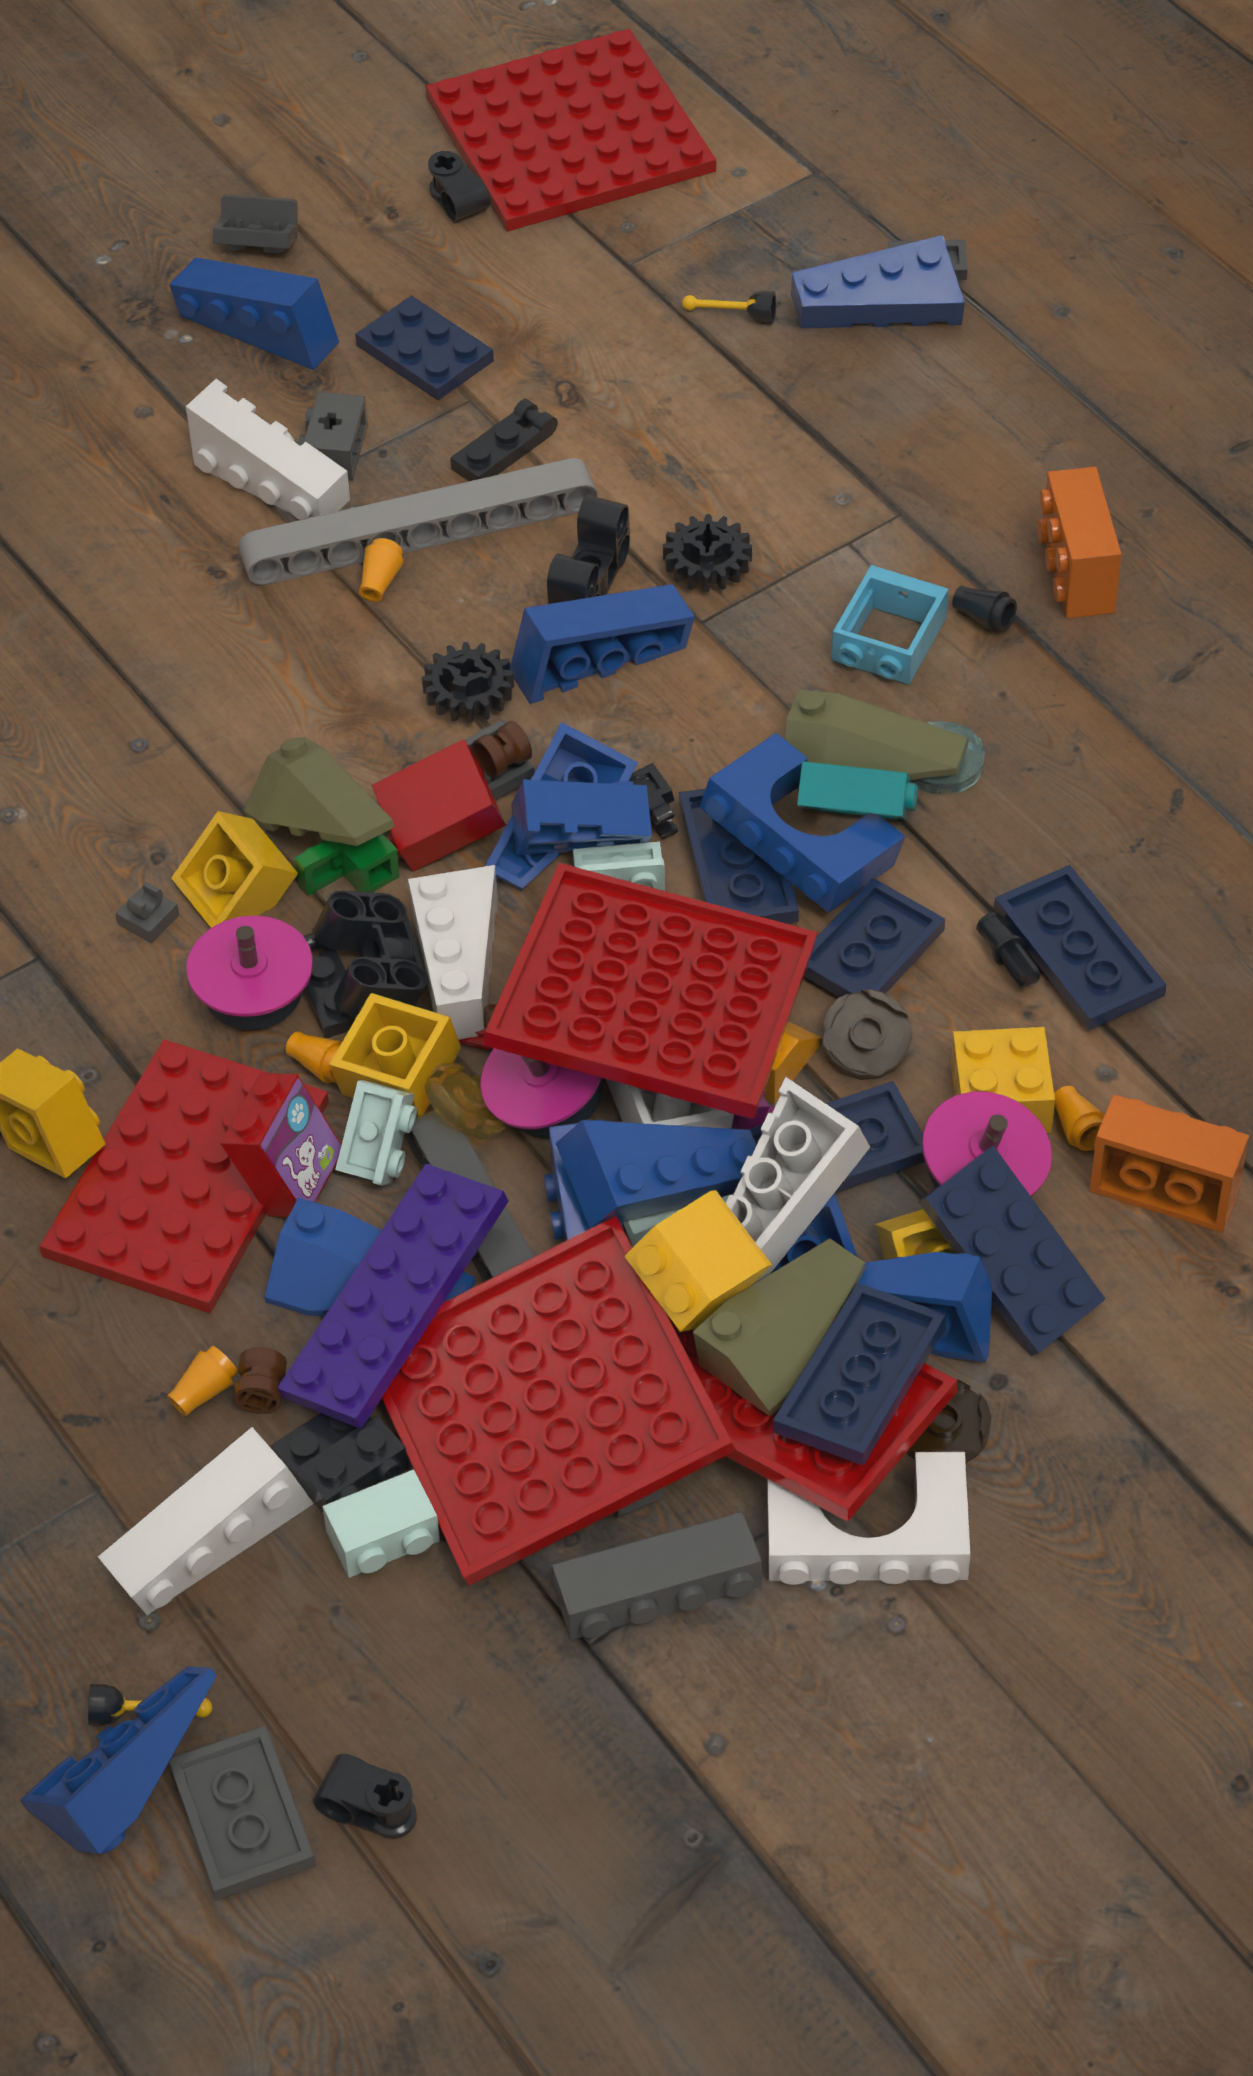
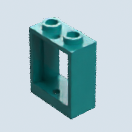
M802 761L797 805L808 810L863 816L871 813L878 814L882 818L906 820L907 811L915 812L918 786L915 783H911V776L905 772Z

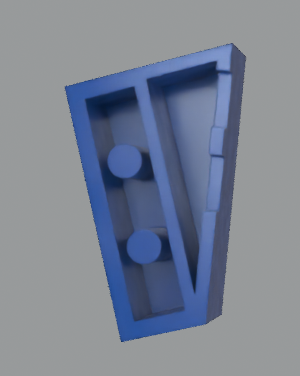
M523 779L511 804L516 855L573 852V849L648 843L652 837L647 785H634L632 781H616L607 784Z

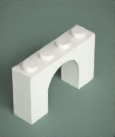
M915 1452V1510L910 1519L901 1528L880 1537H857L839 1530L828 1521L819 1506L767 1479L769 1581H782L786 1584L797 1585L806 1581H832L837 1584H851L857 1580H881L888 1584H900L907 1580H932L939 1584H949L957 1580H968L970 1538L965 1452Z

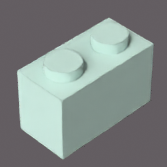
M414 1469L322 1506L326 1532L348 1578L360 1573L375 1572L381 1569L387 1562L407 1554L416 1555L422 1553L432 1544L440 1541L437 1514Z

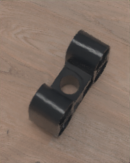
M590 495L585 496L578 512V545L572 557L556 554L550 564L547 576L548 604L608 594L629 552L630 523L629 508L626 504Z
M345 890L331 893L314 927V935L322 945L330 949L359 951L360 957L351 960L334 994V1001L337 1007L344 1013L357 1017L371 993L416 1006L428 982V975L425 972L420 957L419 945L414 938L404 904L398 898L385 893Z

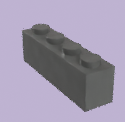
M739 1512L553 1564V1590L570 1640L581 1637L595 1638L604 1635L610 1629L630 1623L645 1624L654 1620L659 1615L676 1610H695L708 1601L722 1597L744 1596L754 1588L761 1587L762 1560L744 1513Z

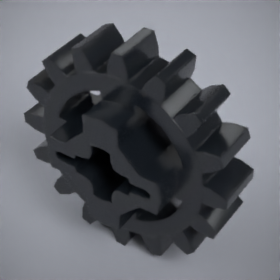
M706 514L704 521H698L694 516L689 517V525L686 526L678 522L675 524V533L667 532L666 543L663 544L665 570L667 573L674 572V581L676 583L685 579L688 580V589L691 590L697 584H702L705 592H709L712 584H717L722 590L726 589L727 580L739 583L740 573L749 572V562H752L749 533H741V524L739 523L728 526L727 517L725 516L720 518L718 522L712 521L711 514Z
M463 642L462 650L456 651L451 645L446 646L447 655L443 656L434 653L433 664H425V676H422L423 694H426V703L428 706L436 705V714L439 716L447 711L450 712L451 721L455 722L460 715H465L467 721L473 723L477 714H481L487 720L490 718V709L493 708L501 712L504 710L503 700L511 701L512 688H514L513 671L510 670L509 659L500 660V650L498 649L487 653L483 643L476 649H470L469 643Z

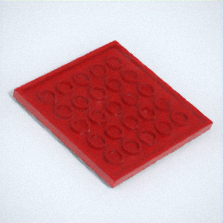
M630 28L425 85L426 98L468 168L484 183L489 194L490 204L507 232L716 172V158Z
M559 863L485 1030L483 1045L754 1119L813 953L818 932Z
M617 1216L444 1302L382 1396L383 1402L403 1445L406 1447L405 1450L417 1477L437 1514L438 1523L468 1586L736 1451L666 1312L624 1257L632 1249V1246Z

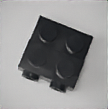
M320 1413L271 1445V1449L288 1467L309 1498L322 1513V1506L401 1475L408 1469L406 1447L377 1415L373 1418L369 1416L362 1429Z

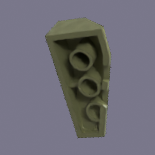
M798 689L787 716L784 737L787 742L808 758L807 762L905 772L911 776V780L958 774L969 744L968 737L839 693Z
M306 737L287 740L281 744L279 750L267 755L244 809L245 816L254 819L259 827L264 830L275 831L280 826L289 827L291 835L302 836L307 831L319 832L321 840L358 846L395 827L392 818L323 747Z
M829 1238L728 1299L693 1331L699 1366L765 1414L772 1416L783 1405L833 1324L836 1316L861 1279L866 1269L865 1262Z

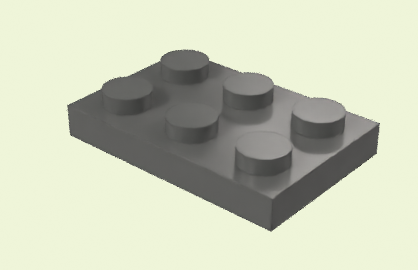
M266 1725L170 1759L169 1766L216 1901L316 1866L314 1854Z

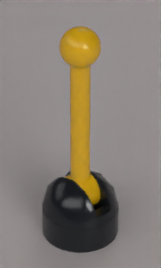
M775 291L755 292L747 302L700 300L692 295H687L682 300V306L688 311H692L696 307L747 310L753 320L773 323L776 315Z
M90 1684L88 1725L112 1724L120 1719L125 1711H135L141 1701L125 1700L122 1692L114 1686ZM204 1698L195 1715L199 1718L209 1716L212 1712L211 1701Z

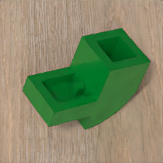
M383 834L358 846L323 840L320 844L311 846L302 854L294 857L296 871L298 872V886L307 896L343 876L360 892H374L399 878L397 849Z

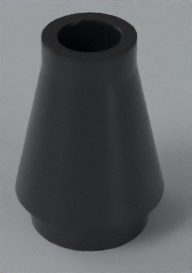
M960 586L955 591L952 599L954 609L963 612L992 632L998 629L1002 631L1007 630L1013 623L1017 612L1016 600L1010 598V595L1004 591Z

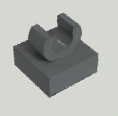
M147 882L116 912L118 925L150 943L179 916L178 904L165 898L160 889Z

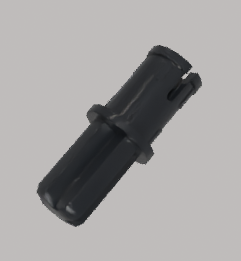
M991 912L983 916L978 921L976 930L993 951L992 957L995 962L1004 965L1020 987L1027 988L1032 983H1037L1040 979L1038 967L1025 951L1026 943L1022 937L1012 933L1000 913L995 914V912Z

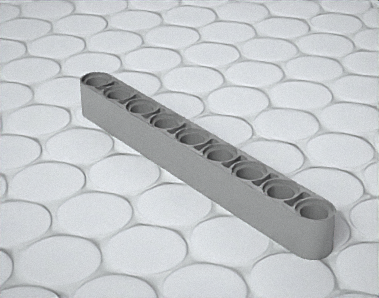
M570 458L254 530L241 538L238 549L250 581L258 585H268L363 563L365 548L371 545L372 541L377 538H385L396 542L402 548L403 553L575 514L579 512L585 496L598 497V492L586 463L581 459Z

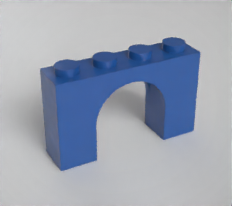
M775 733L711 776L699 808L740 840L743 845L767 862L776 872L780 873L805 893L808 898L829 913L864 888L872 878H878L893 867L906 836L880 815L871 813L865 815L846 830L829 836L806 834L786 824L777 815L772 805L798 788L802 761L807 762L808 758L779 734Z

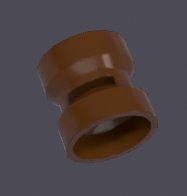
M509 721L500 726L496 734L492 736L488 734L483 735L473 742L474 754L482 770L491 778H496L506 773L509 765H520L532 757V748L527 735L514 721Z
M253 1347L241 1353L238 1373L242 1378L236 1382L233 1397L238 1407L256 1414H268L280 1408L282 1395L277 1387L286 1374L287 1360L285 1356L276 1350L265 1347Z

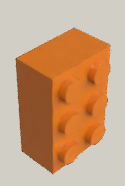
M1097 467L1047 472L1046 489H1041L1039 494L1040 508L1044 516L1043 519L1037 520V534L1039 543H1046L1047 546L1045 549L1047 572H1054V599L1056 602H1062L1066 618L1115 613L1122 554Z
M1113 1094L1096 1135L1089 1192L1224 1233L1240 1191L1249 1135L1237 1132L1227 1126H1218L1191 1118L1189 1115L1181 1112H1171L1148 1105L1138 1099H1129Z

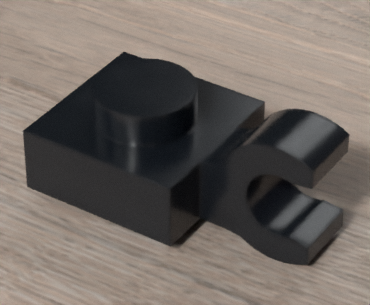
M654 763L633 772L629 781L634 782V785H647L650 818L660 837L665 839L677 833L678 828L672 821V818L675 816L668 805L675 801L673 792Z

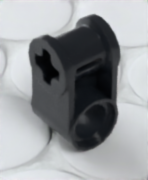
M440 151L431 155L428 160V169L433 175L429 188L430 194L444 209L452 222H457L490 206L489 194L484 183L478 176H475L458 154L451 151Z
M338 1754L335 1756L313 1798L315 1808L329 1819L357 1826L379 1834L384 1838L396 1839L407 1835L415 1827L417 1821L416 1808L412 1802V1788L406 1777L399 1773L390 1772L368 1764L362 1759L349 1754Z

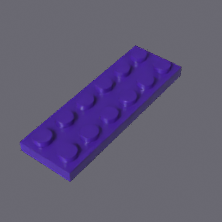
M425 1164L277 1387L282 1397L362 1429L509 1202L504 1191Z

